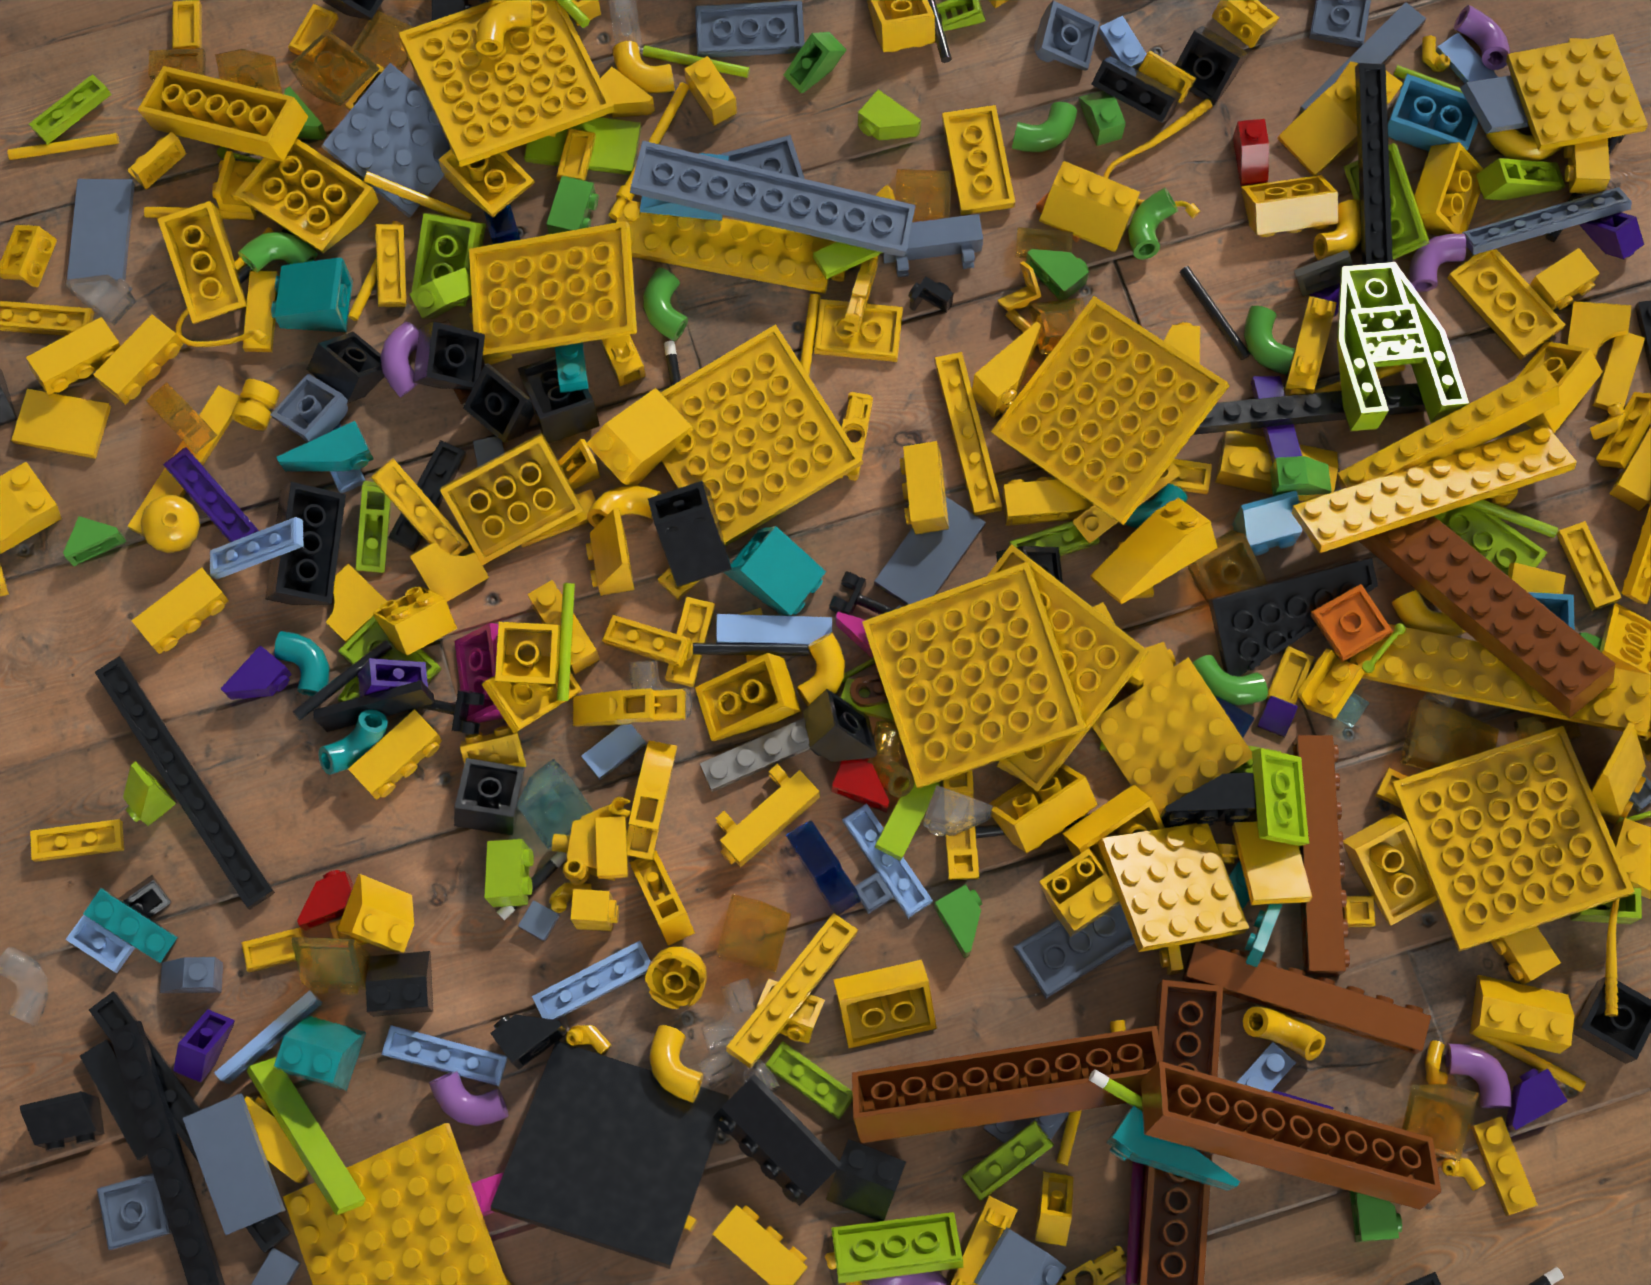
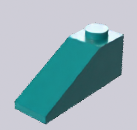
M355 421L276 457L285 472L358 470L364 468L369 461L374 460Z

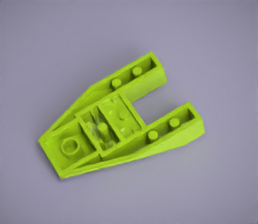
M1392 262L1342 267L1340 274L1337 350L1343 408L1350 430L1378 429L1389 411L1375 367L1412 365L1430 423L1468 405L1469 401L1445 330L1397 264Z

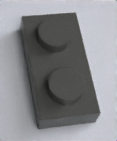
M1348 250L1294 270L1303 297L1340 283L1341 268L1353 266Z

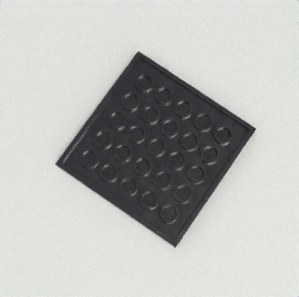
M556 1040L490 1206L491 1211L670 1269L719 1129L717 1121L713 1116L729 1100V1095L700 1087L699 1093L692 1103L664 1090L651 1070Z

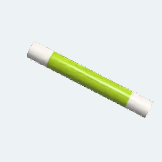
M1096 1069L1092 1071L1089 1081L1143 1112L1142 1097Z

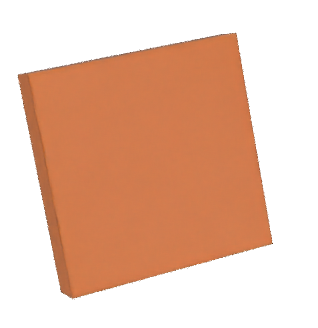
M1362 584L1311 612V617L1341 662L1355 656L1393 633V630Z

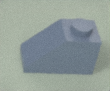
M184 957L162 962L160 993H222L223 962L216 957Z

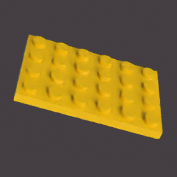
M616 222L469 249L474 332L485 334L482 359L637 333L630 224L628 222Z

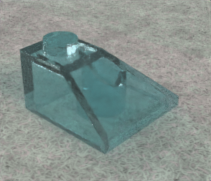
M552 759L529 777L516 805L548 849L552 847L554 834H569L574 820H580L581 816L594 811L568 773L555 759Z

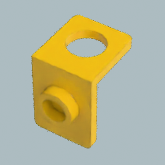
M1024 261L1019 264L1026 287L998 299L999 305L1007 311L1024 308L1031 301L1042 297L1034 269Z

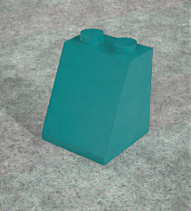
M331 258L281 266L280 276H276L275 290L278 293L277 301H273L271 308L272 317L275 318L281 329L347 332L353 280L343 258Z
M777 526L758 529L730 563L732 570L723 572L781 616H791L792 614L796 615L806 603L803 600L810 592L814 593L822 585L823 580L821 578L826 573L818 563Z
M308 1015L284 1035L274 1067L289 1075L347 1091L366 1032Z

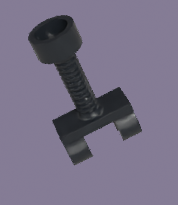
M848 571L845 572L841 584L854 590L849 603L842 598L833 596L829 604L831 611L852 615L856 605L865 607L868 610L870 609V611L880 615L903 607L898 605L897 608H889V606L863 596L862 593L866 587V579L860 578Z
M458 690L456 704L434 699L433 704L418 707L415 710L419 714H423L427 709L454 715L452 731L473 735L479 734L480 723L467 721L469 704L483 705L485 694Z

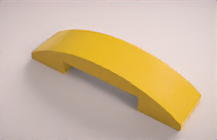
M972 770L943 780L945 839L949 880L979 879Z

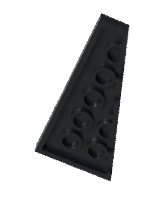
M1364 558L1208 599L1224 672L1240 677L1247 671L1255 669L1261 665L1262 661L1273 654L1279 653L1313 630V627L1317 625L1311 617L1313 610L1360 584L1363 585L1367 593L1376 588L1378 583L1373 559Z

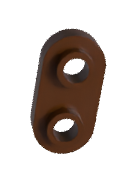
M879 673L861 676L852 682L850 697L857 706L871 707L889 703ZM862 689H866L870 692V695L868 697H861L859 692Z

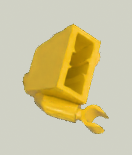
M616 797L611 804L581 816L580 820H574L570 835H553L552 851L567 853V862L564 864L563 873L572 884L582 885L590 875L597 876L595 818L619 817V815L629 817L631 811L623 809L625 804L630 803V800Z

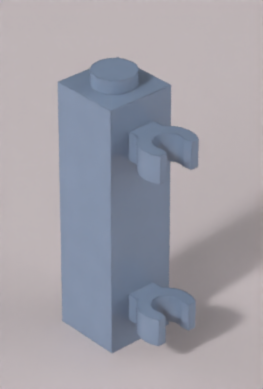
M975 214L912 222L905 257L882 253L883 262L896 263L897 277L909 276L908 260L961 254L963 269L974 268V252L982 251L983 246L980 216Z

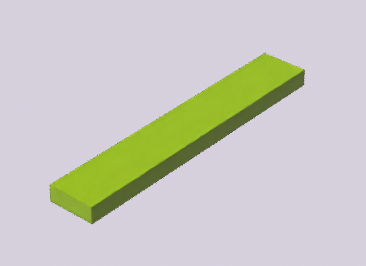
M276 1057L249 1065L247 1074L335 1215L363 1206L366 1198L290 1078L284 1071L274 1067Z

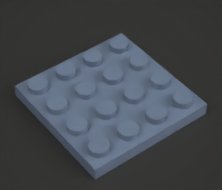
M391 63L388 64L321 146L362 181H364L368 171L427 196L444 176L438 159L451 149L424 90ZM368 184L408 218L420 206V204Z

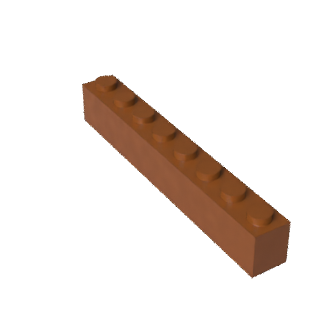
M1298 735L1292 742L1293 755L1302 759L1309 844L1299 846L1312 894L1310 902L1300 903L1303 970L1306 972V975L1340 976L1346 971V967L1350 965V953L1344 946V938L1348 936L1347 919H1343V908L1346 907L1347 895L1345 890H1341V878L1345 876L1344 860H1340L1339 849L1343 848L1344 841L1343 832L1338 831V820H1341L1342 806L1341 802H1337L1336 791L1340 790V775L1335 773V762H1338L1339 749L1338 745L1334 744L1333 735Z
M1212 941L1195 942L1191 947L1182 981L1223 986V994L1415 1055L1423 1051L1431 1016L1424 1014V1009L1418 1006L1406 1004L1405 1007L1393 1004V999L1382 995H1376V998L1364 995L1365 991L1354 986H1347L1346 989L1335 986V981L1332 979L1317 977L1316 980L1305 976V971L1289 967L1288 970L1276 967V962L1261 958L1256 968L1245 963L1248 956L1247 953L1237 949H1230V952L1218 949L1219 945Z

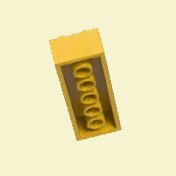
M166 66L162 67L137 109L154 130L166 133L172 132L178 136L281 162L285 160L308 119V115L292 96Z

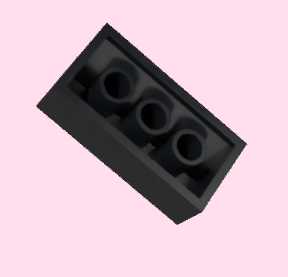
M290 482L280 490L276 524L294 517L302 519L303 547L270 560L265 600L289 605L332 604L346 494Z
M755 1074L713 1116L717 1121L718 1127L725 1134L731 1135L739 1143L740 1150L746 1156L752 1157L760 1165L763 1174L771 1180L774 1179L782 1188L786 1198L796 1202L799 1206L842 1165Z

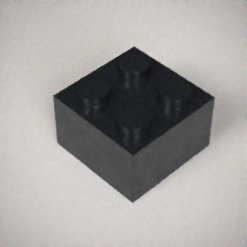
M1604 977L1596 982L1573 1027V1034L1627 1064L1637 1060L1651 1033V999L1618 981V1016H1606V979Z

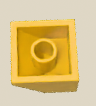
M499 622L495 681L555 684L559 663L560 626L556 624Z
M358 874L337 931L387 951L404 953L414 927L412 895Z

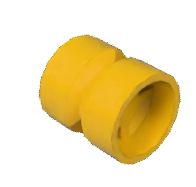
M246 379L240 393L243 400L237 401L231 417L243 426L265 431L272 417L269 410L275 408L280 392L272 385L263 381Z

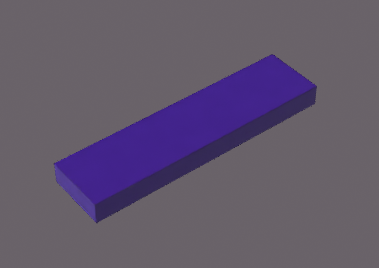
M1253 376L1251 386L1255 399L1285 396L1280 376ZM1294 424L1263 428L1272 465L1276 458L1302 456Z
M187 447L163 464L229 542L259 531Z

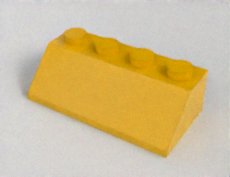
M1239 431L1225 432L1215 483L1273 495L1270 475L1272 461L1265 437ZM1299 444L1302 456L1328 464L1331 493H1333L1338 473L1337 452ZM1327 494L1298 495V498L1301 501H1308Z

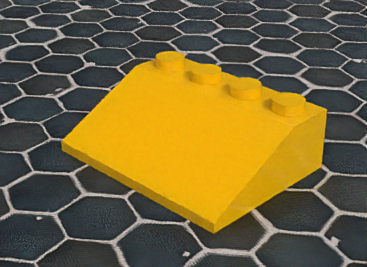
M299 139L295 140L283 162L264 157L234 193L235 196L321 253H325L361 225L379 203L373 187Z
M543 433L464 474L440 489L482 565L583 511Z

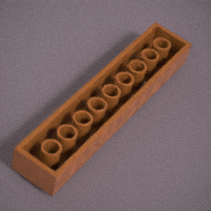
M1435 516L1359 540L1369 551L1569 719L1613 683L1615 663Z
M1161 980L1157 987L1155 1026L1158 1029L1163 1062L1218 1077L1223 986ZM1195 1149L1212 1161L1213 1153ZM1145 1165L1138 1285H1204L1210 1185Z
M1157 1026L852 1072L853 1118L860 1143L1126 1104L1125 1101L1089 1081L1090 1074L1096 1069L1142 1097V1078L1158 1061L1163 1062Z
M1158 1061L1141 1080L1144 1135L1419 1210L1441 1193L1432 1137L1162 1061Z

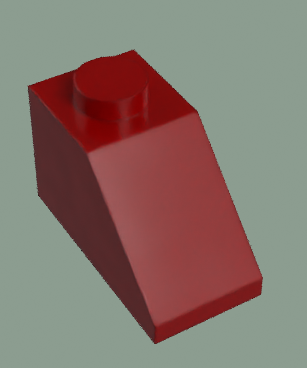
M1265 119L1238 121L1233 134V143L1240 186L1268 183L1269 140Z
M868 758L841 761L832 784V793L864 805L867 803L869 807L887 813L889 799L873 764L868 762Z
M333 870L324 874L323 879L316 881L297 919L298 925L306 931L343 916L353 889L351 877L346 871Z

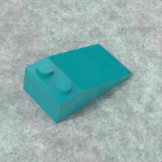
M1135 1106L1125 1113L1106 1142L1112 1146L1109 1151L1123 1161L1130 1159L1131 1161L1226 1191L1237 1187L1241 1182L1192 1147L1144 1135L1143 1112Z

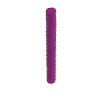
M1132 1161L1125 1285H1138L1145 1165Z

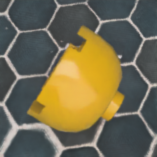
M175 495L161 496L151 501L144 509L141 518V529L147 543L156 550L165 553H174L190 547L196 540L200 528L199 515L194 506L186 499Z
M669 947L660 951L650 962L645 975V983L647 982L650 989L649 994L660 1005L671 1009H679L680 1006L688 1004L689 1006L694 1005L701 998L707 982L706 966L701 957L693 950L685 947Z

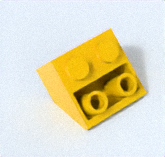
M423 586L407 590L401 598L386 601L380 605V609L372 612L394 647L407 656L457 629L445 598Z
M1089 848L1039 881L1054 914L1070 937L1120 904L1112 880Z

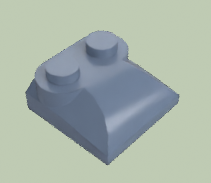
M1053 0L1048 4L1040 20L1034 44L1035 53L1042 61L1052 62L1056 60L1086 71L1089 68L1100 22Z
M307 374L270 415L299 435L307 443L331 432L347 414L348 400L342 393Z

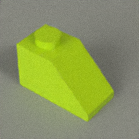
M879 89L858 111V126L865 135H872L879 141L917 137L920 134L921 119Z
M466 267L436 278L409 293L422 319H435L472 297L471 277Z

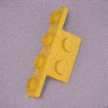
M1173 461L1139 506L1180 475L1181 472ZM1095 505L1090 506L1073 519V524L1088 543L1093 542L1118 523V521Z

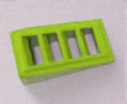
M947 0L936 4L938 12L942 17L944 31L976 25L986 21L980 0ZM962 9L963 14L958 15L957 10ZM951 11L953 18L948 19L946 12Z

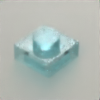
M1352 692L1336 718L1350 728H1353L1369 705V702Z

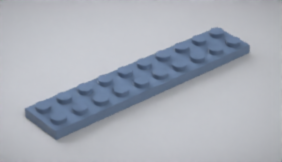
M642 141L630 188V193L900 257H905L916 206L647 141Z

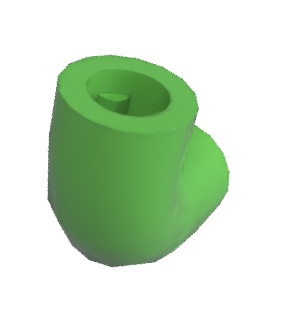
M1055 102L1051 105L1048 118L1044 123L1031 125L1018 122L1012 149L1024 152H1044L1056 148L1067 139L1077 116V109L1066 102Z
M1165 187L1143 201L1132 215L1128 236L1131 249L1137 259H1149L1158 253L1160 244L1156 237V229L1163 220L1178 212L1172 196Z
M278 231L261 234L248 242L238 252L245 264L257 273L272 260L279 259L289 264L315 261L318 253L305 241L293 234Z
M658 267L649 279L643 293V309L650 324L663 336L675 342L680 338L688 323V317L676 311L671 305V297L680 285V281L670 271Z
M1251 306L1246 317L1244 330L1248 351L1260 365L1274 372L1287 375L1295 348L1282 345L1273 338L1272 329L1277 316L1273 310L1263 306Z
M1205 655L1193 662V665L1220 703L1238 706L1254 704L1267 698L1268 688L1266 681L1258 672L1242 677L1229 675L1220 668L1212 655Z

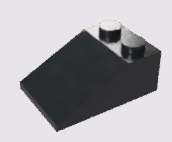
M556 356L517 368L526 394L531 399L538 426L548 443L559 441L600 426L594 400L588 389L560 392Z

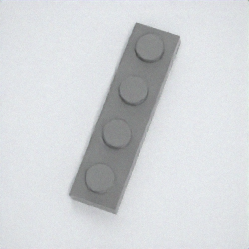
M800 719L700 763L711 791L714 792L809 750V738L805 728V719Z

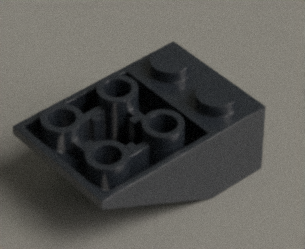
M703 481L648 498L654 524L677 587L732 570L711 492Z
M1253 773L1221 774L1165 806L1160 815L1162 822L1166 823V827H1176L1192 822L1212 826L1214 822L1225 821V825L1233 826L1234 822L1246 821L1256 809Z

